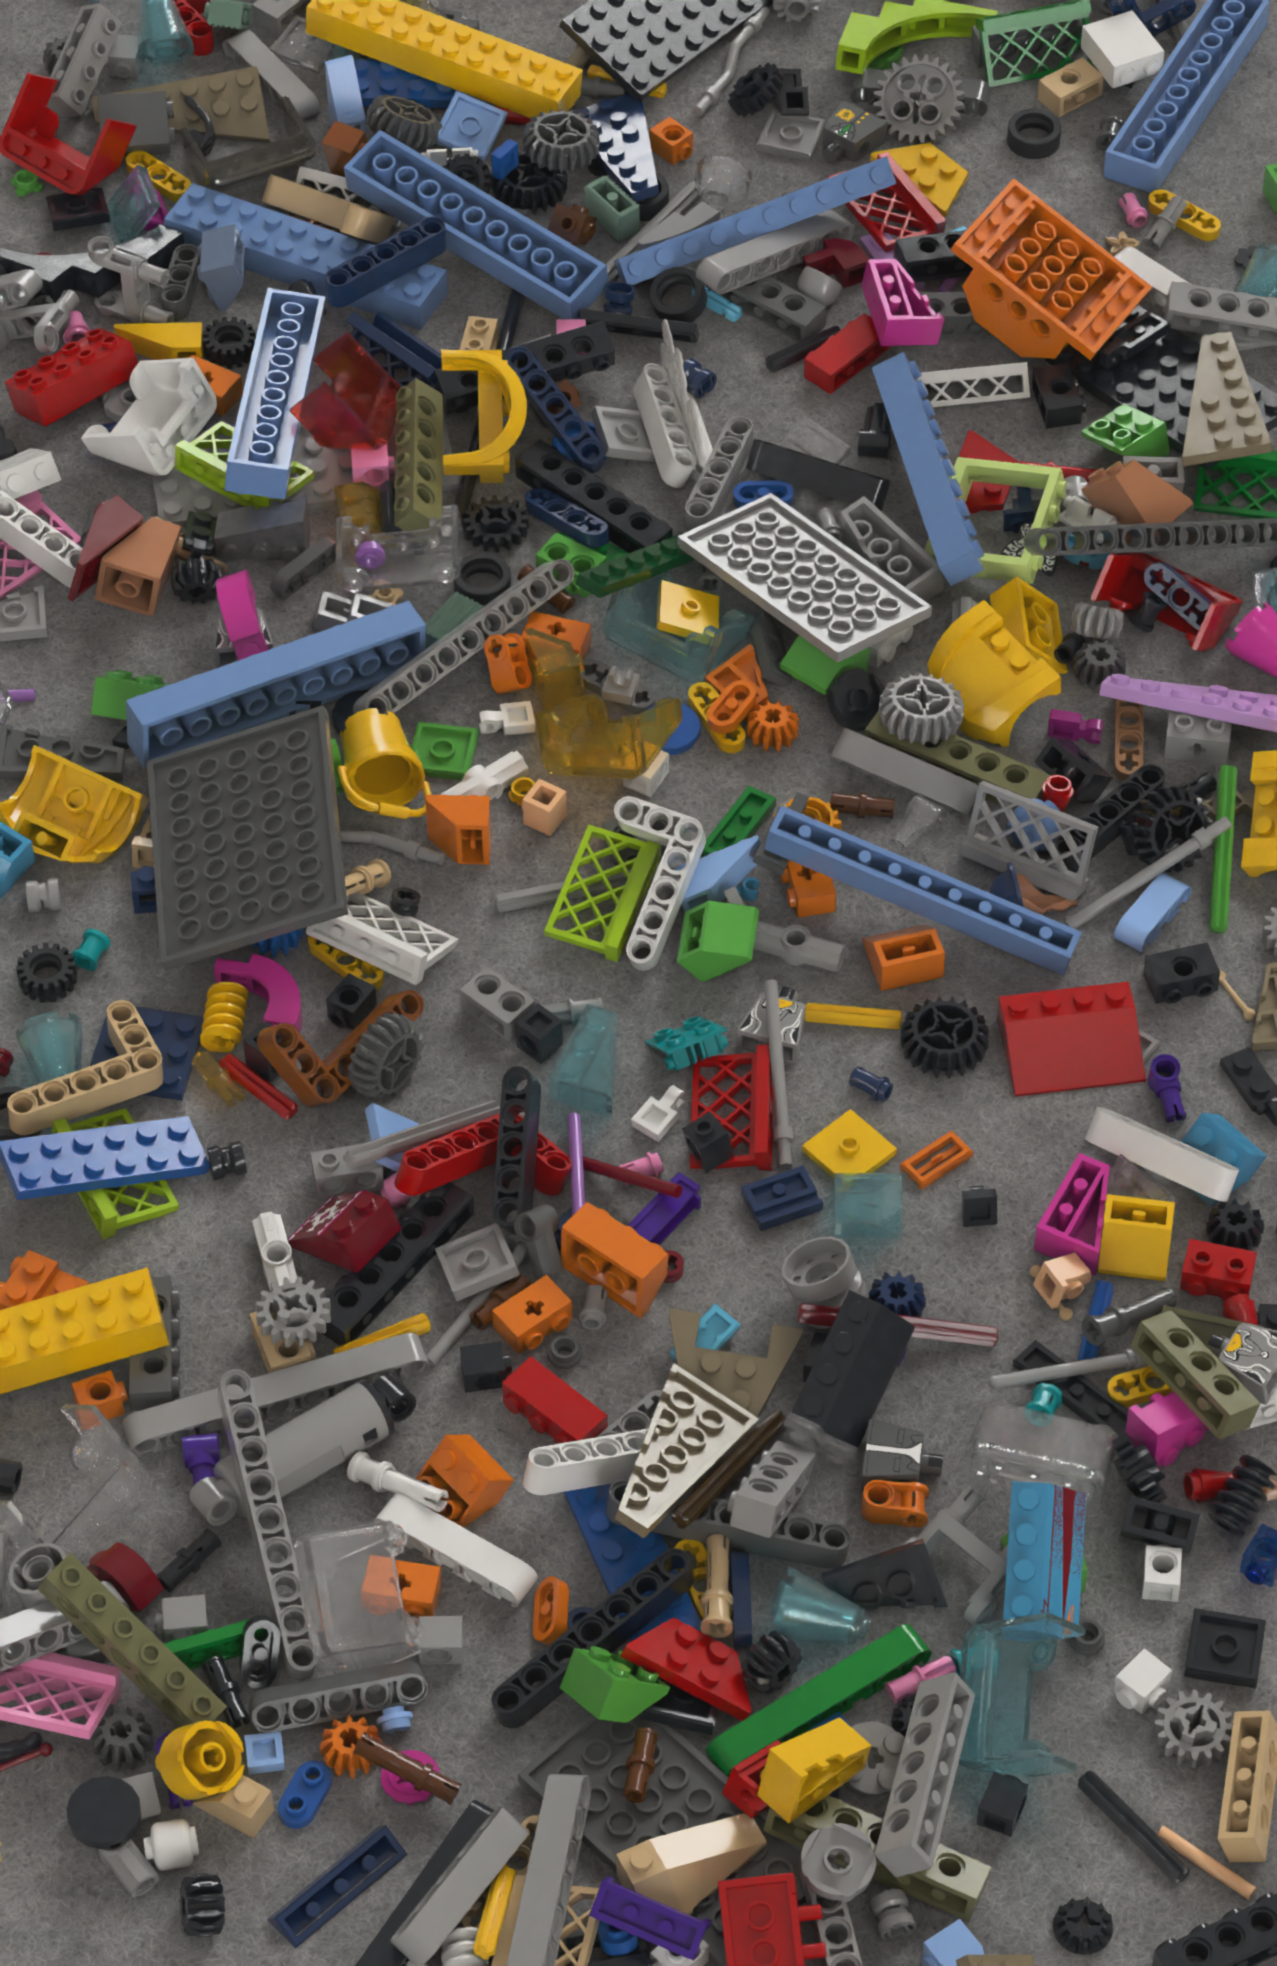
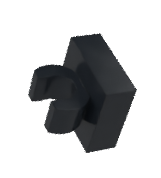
M983 1185L969 1186L970 1191H962L963 1227L997 1224L996 1189H984Z

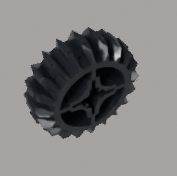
M524 149L518 153L519 165L502 180L492 176L491 173V189L497 200L510 208L531 209L534 215L537 208H541V210L546 212L548 205L556 207L557 201L563 200V196L568 188V174L566 170L560 173L559 170L549 172L547 167L539 168L538 163H531L530 157L526 156Z
M1164 786L1159 787L1158 792H1148L1149 801L1145 799L1139 800L1142 809L1140 811H1132L1137 819L1136 822L1129 824L1131 828L1135 829V832L1129 838L1131 841L1136 842L1132 849L1135 853L1140 854L1138 859L1141 862L1146 863L1148 866L1169 853H1164L1167 848L1171 849L1175 844L1180 846L1192 838V833L1201 827L1206 829L1213 822L1210 817L1206 816L1210 809L1202 805L1203 799L1200 796L1194 795L1193 791L1186 788L1182 789L1178 786H1171L1170 788ZM1179 805L1175 810H1171L1168 814H1163L1169 808ZM1197 849L1164 872L1168 873L1172 870L1179 872L1183 871L1184 866H1193V858H1202L1200 849Z
M939 995L936 1002L926 998L923 1006L915 1004L913 1012H907L905 1021L901 1025L900 1045L904 1049L905 1059L911 1058L913 1068L921 1065L923 1075L930 1069H933L936 1078L940 1075V1071H946V1075L950 1079L953 1075V1070H956L963 1076L966 1072V1067L974 1071L977 1062H982L989 1046V1029L985 1025L984 1015H978L976 1007L968 1008L966 1000L958 1004L955 1003L953 996L949 1001H943ZM931 1025V1028L926 1029V1033L920 1034L923 1029ZM970 1037V1039L964 1045L960 1047L958 1046L959 1044L963 1043L964 1039Z

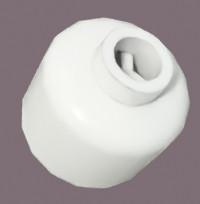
M180 1818L156 1822L151 1826V1837L144 1838L146 1859H154L156 1867L161 1871L191 1866L194 1856L199 1855L195 1826H189L185 1819Z

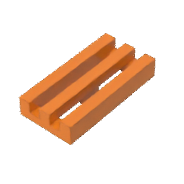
M951 1130L900 1163V1169L904 1173L906 1172L908 1177L915 1181L922 1190L973 1157V1151ZM952 1142L954 1144L953 1147L949 1148L945 1152L939 1153L933 1158H931V1161H929L919 1169L915 1170L913 1168L915 1165L922 1162L923 1160H925L938 1150L942 1149L949 1143ZM953 1156L952 1158H950L949 1160H947V1161L944 1162L943 1164L939 1165L940 1163H942L943 1161H945V1160L948 1159L949 1157Z

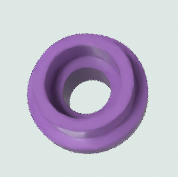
M365 541L356 550L355 561L362 568L375 569L385 562V551L379 543Z

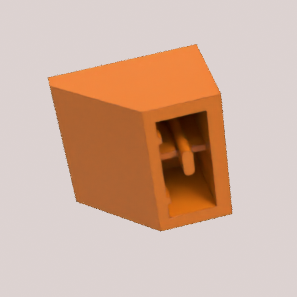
M426 795L428 839L457 864L490 865L492 839L490 796Z
M923 924L862 938V944L881 991L943 978L945 952L936 929Z
M470 1434L445 1435L416 1477L417 1480L448 1492L449 1498L440 1497L448 1501L443 1511L436 1513L463 1528L497 1505L514 1481Z

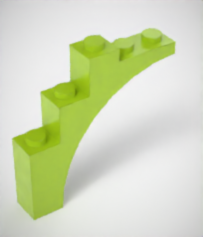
M915 0L913 6L885 1L879 17L851 12L838 44L835 69L863 75L868 65L875 58L893 47L928 38H971L972 26H976L975 19L998 15V11L945 0Z

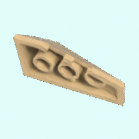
M743 1813L651 1838L617 1853V1877L623 1887L691 1915L694 1907L705 1897L709 1898L718 1890V1881H724L732 1873H737L767 1845V1841L754 1818L751 1819Z

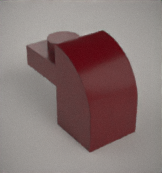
M831 238L823 240V250L803 256L802 271L808 266L827 276L834 274L842 287L846 288L863 281L869 258L856 243L846 239Z
M116 1542L108 1550L95 1554L86 1567L100 1582L109 1581L112 1583L129 1606L130 1611L141 1612L164 1590V1587L147 1562L133 1549L120 1542Z

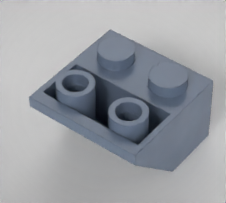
M235 224L203 231L202 243L198 245L201 259L200 265H197L198 277L201 282L206 283L209 299L211 302H215L219 311H226L243 286L245 243Z

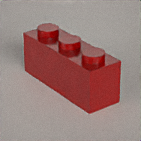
M863 313L855 320L848 322L845 328L837 334L830 336L815 351L813 350L807 354L804 359V378L827 393L832 394L886 352L889 346H881L872 318Z
M531 1356L502 1382L503 1403L507 1409L514 1414L519 1412L528 1418L531 1427L540 1434L546 1432L554 1438L555 1444L595 1438L608 1428V1415Z

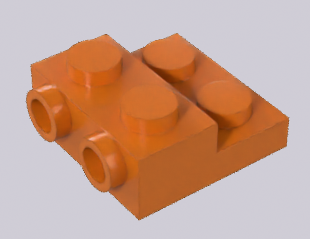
M28 1250L23 1258L17 1256L10 1267L11 1276L7 1282H0V1310L85 1286L89 1282L60 1270L57 1261Z

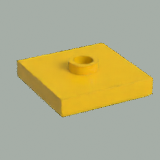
M661 580L658 587L656 629L715 645L718 639L720 596Z
M850 1109L802 1145V1152L849 1191L897 1155V1148Z

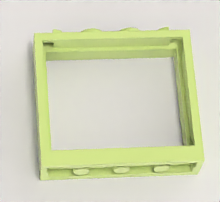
M957 457L954 465L956 475L952 476V479L956 478L963 492L959 499H963L965 503L973 481L1045 489L1031 529L1053 527V524L1058 522L1060 504L1062 499L1067 497L1065 490L1068 484L1064 480L1061 468ZM1041 535L1039 544L1044 549L1047 541L1046 537ZM928 538L924 550L936 560L930 539ZM1024 548L1021 557L984 553V556L980 558L984 570L971 577L1011 581L1017 576L1026 583L1033 584L1038 568L1042 569L1043 556L1032 555L1026 548Z

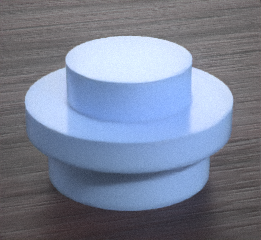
M395 1706L384 1709L382 1711L383 1716L376 1719L377 1725L382 1727L383 1734H390L396 1730L405 1731L411 1729L410 1720L413 1719V1713L411 1711H404V1706Z

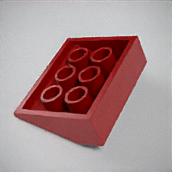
M1129 981L999 996L997 1021L1015 1097L1146 1082L1136 1009Z

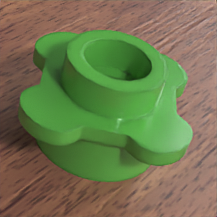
M27 169L18 171L11 179V185L15 186V193L19 197H24L32 192L38 193L43 189V185L38 182V176Z

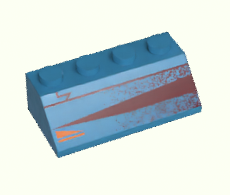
M1012 1481L1003 1626L1006 1633L1078 1637L1086 1493L1049 1483Z

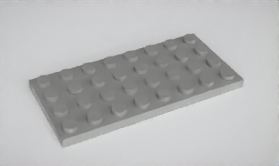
M772 493L677 536V544L680 549L837 663L932 616L931 605Z

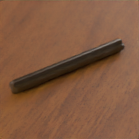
M775 1410L772 1414H769L674 1511L672 1521L677 1523L678 1528L685 1529L780 1433L788 1424V1418L783 1416L782 1411Z

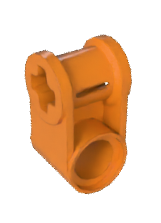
M508 633L504 637L499 634L489 636L484 644V652L489 666L491 685L495 692L499 695H504L528 688L532 682V673L528 665L523 638L517 633ZM509 644H516V647H509ZM500 648V651H493V649Z
M872 1480L865 1485L860 1508L861 1515L868 1522L875 1524H893L902 1527L922 1528L928 1523V1514L925 1512V1500L929 1497V1488L919 1482L905 1483ZM872 1501H879V1502H882L883 1504H876V1503H873Z

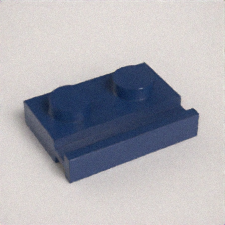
M804 1165L741 1186V1195L754 1220H757L760 1231L823 1210V1201L819 1199L817 1190Z

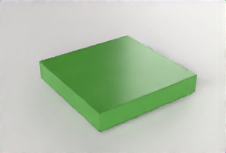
M417 722L411 749L419 756L425 776L462 780L465 773L472 767L479 738V729Z

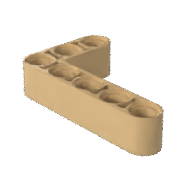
M273 174L269 175L261 200L264 203L340 229V232L376 243L388 239L395 219L393 216Z
M126 1000L115 1001L107 1007L106 1011L108 1036L119 1055L118 1057L18 1091L9 1097L7 1102L9 1125L14 1133L29 1135L52 1127L53 1121L63 1118L69 1121L151 1092L162 1085V1055L136 1007L131 1002Z

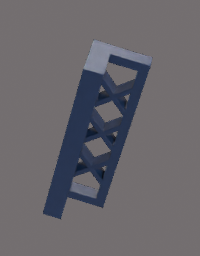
M355 312L350 314L346 321L353 330L339 347L341 350L398 390L408 385L415 378L422 382H429L431 384L430 387L437 390L435 386V368ZM362 335L367 340V349L355 352L351 348ZM386 352L388 363L375 366L374 354ZM406 366L408 368V378L395 380L394 369Z

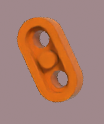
M737 680L730 683L707 711L708 725L711 730L724 734L732 732L737 728L756 704V689L752 683L745 680Z
M549 1576L540 1583L534 1597L533 1637L547 1646L568 1630L569 1587L566 1582L554 1576Z

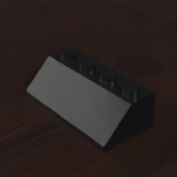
M849 1290L790 1413L792 1423L857 1452L868 1429L869 1419H873L915 1330V1326L882 1304Z

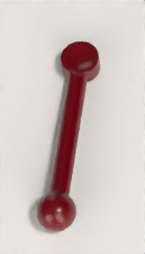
M42 1743L39 1749L1 1763L0 1772L39 1756H50L53 1752V1747L50 1743Z

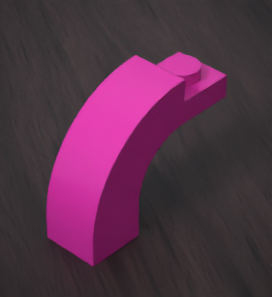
M246 569L217 579L216 589L222 616L238 661L269 650L255 605L257 597L248 570Z
M253 953L249 963L234 959L217 958L214 965L215 983L234 982L244 986L248 992L259 995L267 1002L268 1006L263 1023L265 1021L271 1025L289 1023L299 1033L301 1032L302 1009L299 989L292 975L283 966L267 957Z

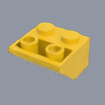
M1107 1194L1098 1273L1166 1281L1175 1202Z

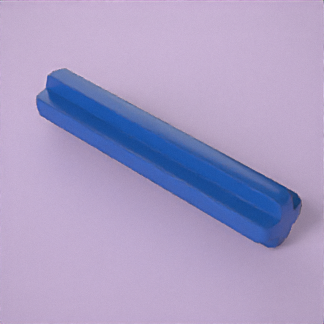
M1103 1280L1096 1282L1088 1316H1098L1104 1313L1105 1309L1110 1306L1114 1289L1113 1283ZM1083 1334L1077 1360L1097 1358L1100 1345L1094 1346L1090 1344Z

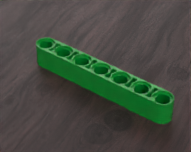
M903 1624L720 1734L710 1742L706 1753L717 1768L729 1778L732 1768L776 1740L784 1743L808 1732L810 1728L838 1711L842 1715L853 1708V1703L861 1698L866 1700L883 1690L882 1686L886 1682L912 1671L911 1668L920 1662L923 1664L927 1663L932 1655V1651L910 1624Z

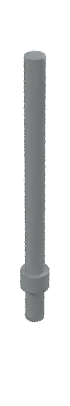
M1224 816L1206 829L1201 827L1191 834V839L1067 919L1065 924L1077 929L1197 849H1205L1213 843L1212 840L1232 827L1230 820Z
M771 979L764 982L776 1125L773 1128V1142L777 1144L779 1167H792L790 1143L794 1139L793 1128L789 1126L778 985L776 980Z
M520 1239L517 1240V1247L511 1253L517 1267L529 1254L527 1243ZM505 1282L483 1290L473 1298L426 1355L431 1366H436L470 1325L471 1319L469 1314L488 1300L489 1294L494 1289H500Z

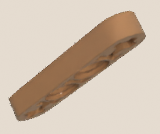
M1115 699L1114 773L1123 782L1143 766L1144 705L1132 702V706H1126L1127 701ZM1125 717L1134 718L1137 721V723L1133 725H1126L1122 723L1121 719ZM1132 741L1137 746L1133 749H1127L1122 747L1121 743ZM1126 758H1132V771L1126 770Z

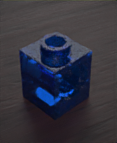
M1263 1523L1244 1551L1240 1566V1572L1254 1584H1265L1272 1588L1277 1579V1530ZM1260 1557H1266V1558H1269L1270 1560H1269V1561H1265V1560L1260 1559Z

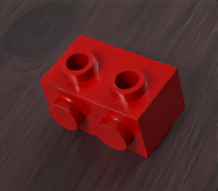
M1189 1239L1180 1289L1187 1290L1188 1293L1194 1296H1204L1207 1294L1221 1297L1224 1301L1238 1294H1247L1249 1296L1257 1252Z

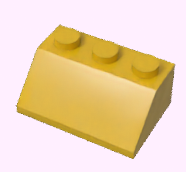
M1017 576L990 594L991 607L1003 618V627L1036 660L1043 658L1058 674L1068 673L1067 664L1058 662L1054 656V650L1063 641L1058 604Z

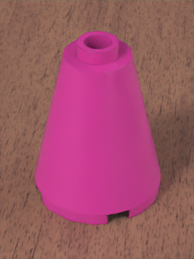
M1264 602L1263 609L1259 606L1255 607L1236 626L1234 631L1237 633V636L1233 641L1228 637L1225 648L1234 656L1277 679V613L1272 606Z

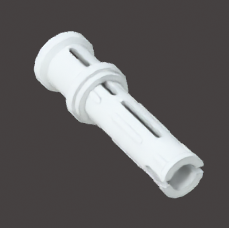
M359 1451L349 1462L347 1468L348 1479L352 1482L362 1481L369 1484L376 1492L390 1491L395 1494L401 1493L436 1512L443 1511L448 1501L440 1498H449L446 1490L400 1473L388 1461L378 1462L371 1459L366 1452Z

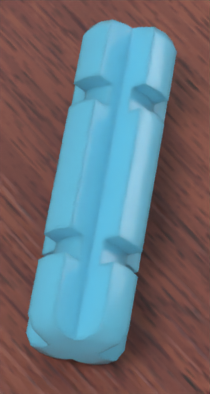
M704 286L707 293L706 307L720 315L725 314V318L732 322L737 321L742 316L741 306L734 302L730 303L729 299ZM694 288L691 291L692 297L695 294Z

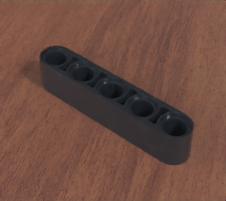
M758 439L753 440L746 464V469L852 503L865 496L880 511L883 510L891 481Z
M1155 764L1141 766L1080 818V820L1098 826L1091 859L1121 834L1118 823L1122 819L1134 815L1132 811H1140L1142 809L1139 800L1145 799L1149 801L1148 792H1158L1159 787H1164L1165 772L1160 766ZM1078 829L1069 831L1077 847L1085 844L1087 833ZM1058 836L1053 844L1059 855L1070 851L1063 836ZM1073 855L1062 859L1069 871L1074 873L1078 871L1079 865Z
M515 1066L507 1070L502 1080L492 1208L495 1222L512 1235H516L514 1220L507 1222L508 1214L513 1210H517V1215L533 1209L541 1101L540 1082L526 1068L521 1066ZM527 1079L525 1088L521 1091H516L517 1085ZM525 1112L523 1120L514 1124L515 1117L519 1113ZM522 1144L521 1152L512 1157V1150L517 1145ZM520 1177L517 1187L509 1189L510 1182L514 1178Z

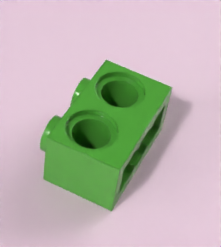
M557 532L536 554V568L553 560H568L573 565L575 576L573 581L565 587V590L570 594H579L585 598L591 593L575 584L578 573L607 562L606 556ZM553 568V576L558 580V572Z

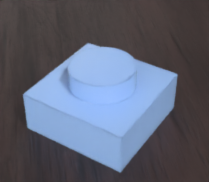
M281 1731L244 1735L249 1775L285 1770Z

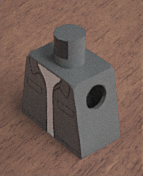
M869 1419L861 1492H863L865 1485L872 1480L906 1483L919 1482L920 1473L941 1476L943 1455L923 1452L924 1434L920 1431Z

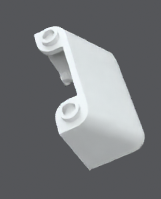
M194 358L140 361L132 371L129 380L130 387L137 399L111 433L102 425L90 426L81 437L87 449L94 455L153 476L167 475L175 466V445L182 440L189 443L192 442L216 410L217 400L215 393Z

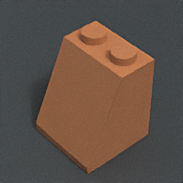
M1136 460L1124 464L1118 461L1106 470L1102 467L1088 476L1090 482L1081 488L1094 509L1099 508L1117 518L1116 521L1120 524L1173 522L1193 504L1189 497ZM1158 530L1155 531L1154 537L1159 534ZM1129 531L1125 535L1127 545H1130L1132 541V535Z
M151 517L107 552L101 559L95 600L139 614L154 616L175 564L181 526Z

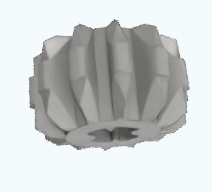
M1081 602L1075 605L1072 612L1070 629L1086 637L1113 641L1119 638V634L1122 631L1124 614L1115 608Z

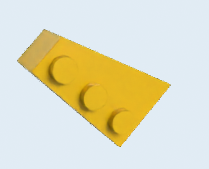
M839 1717L770 1748L765 1768L760 1774L761 1783L757 1796L790 1824L865 1769L872 1745Z

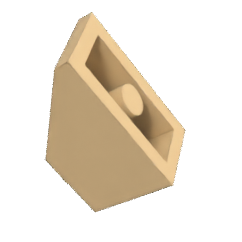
M243 1774L238 1783L227 1792L193 1801V1805L252 1838L256 1836L274 1811L272 1791Z

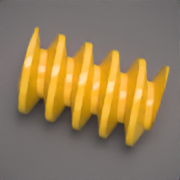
M219 982L210 986L206 995L207 1001L203 1014L200 1043L210 1052L230 1053L235 1048L234 1046L242 1040L243 1021L246 1017L245 1010L247 1009L249 993L244 986L238 983Z

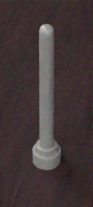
M1129 1345L1128 1349H1124L1123 1353L995 1375L990 1377L988 1385L991 1389L997 1390L1126 1367L1127 1370H1136L1149 1365Z

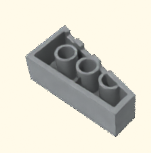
M865 496L841 511L843 537L851 550L925 602L944 590L943 573L937 561Z

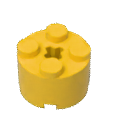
M209 1720L200 1721L173 1730L163 1741L160 1752L156 1756L155 1765L161 1773L165 1784L173 1793L184 1800H197L227 1792L238 1783L244 1770V1764L241 1765V1753L244 1752L243 1743L234 1729L226 1723Z

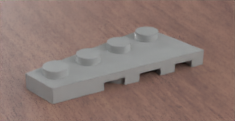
M44 585L34 587V592L20 596L19 592L6 595L7 600L0 601V642L48 637Z

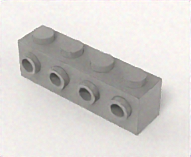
M100 3L81 6L50 78L56 79L57 83L48 106L64 118L82 116V113L87 108L89 97L97 86L100 72L108 61L111 47L118 38L122 22Z

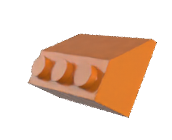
M586 1202L562 1226L561 1230L562 1267L588 1285L603 1286V1289H606L608 1292V1298L641 1319L648 1312L667 1276L668 1253L660 1245L651 1243L640 1236L632 1227L625 1226L612 1218L606 1210L597 1208L589 1202Z

